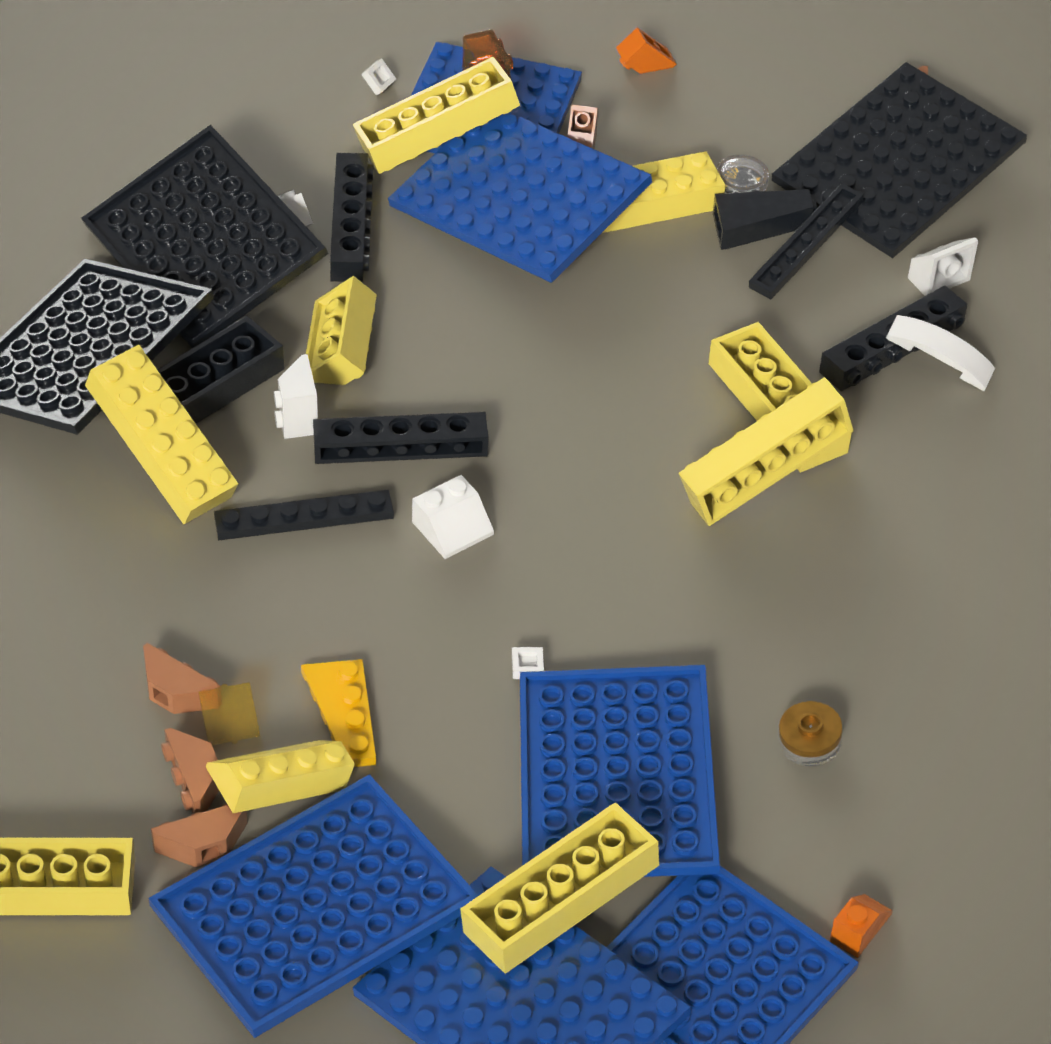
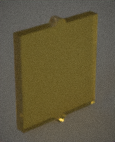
M250 682L232 686L222 684L220 688L198 692L207 740L211 742L212 746L229 742L235 745L239 740L260 737Z

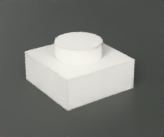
M382 58L361 74L375 95L382 93L396 80V77Z
M512 647L513 679H520V672L544 671L543 647Z

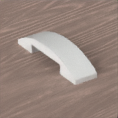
M897 315L886 336V339L908 351H911L915 346L961 371L960 379L982 391L986 389L995 370L991 362L969 343L945 329L919 319Z

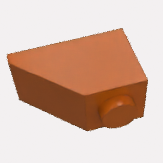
M638 27L616 47L621 56L619 58L621 64L626 69L630 70L632 68L639 74L669 69L677 65L668 48Z
M866 894L851 897L834 919L830 942L858 958L892 915L893 910Z

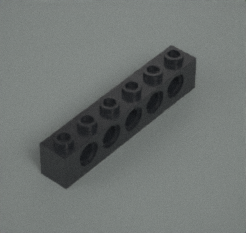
M336 153L330 255L331 282H344L352 276L363 282L364 271H369V255H365V252L370 253V236H365V234H371V218H366V216H371L372 200H367V198H372L373 183L368 182V180H373V164H368V153Z
M944 285L822 352L819 373L841 392L851 386H856L861 380L872 374L879 373L881 369L892 363H897L913 351L920 350L914 346L911 351H908L886 339L897 315L919 319L951 331L958 329L964 323L967 303Z
M486 412L313 419L315 464L488 457Z

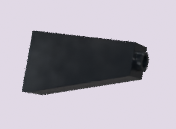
M809 189L715 194L713 218L721 250L796 231L817 209L816 201L811 199Z

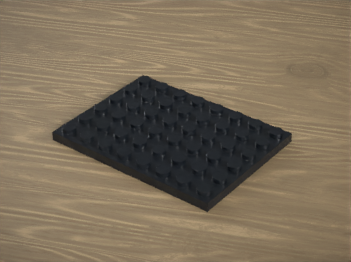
M905 62L772 173V181L785 190L809 189L811 199L816 201L817 208L841 183L864 194L863 202L841 226L886 255L894 258L1025 144L1027 134Z
M211 124L81 217L86 227L122 268L212 289L215 298L179 333L191 348L238 321L329 254L326 247Z
M83 259L0 338V413L78 435L102 411L85 386L90 370L137 345H140L150 361L154 360L215 298L212 289Z

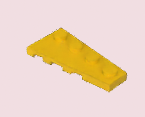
M363 660L301 665L303 678L310 687V693L321 711V717L331 733L332 741L342 742L355 763L354 767L376 765Z

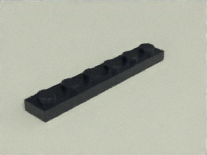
M841 183L749 280V288L771 300L863 202L864 194Z
M389 489L214 511L218 541L394 519Z

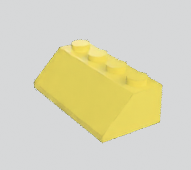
M354 276L315 300L306 349L314 383L346 385L352 380L360 378L366 370L377 294Z
M318 740L207 762L206 768L232 813H238L338 792L347 787L355 763L341 741Z

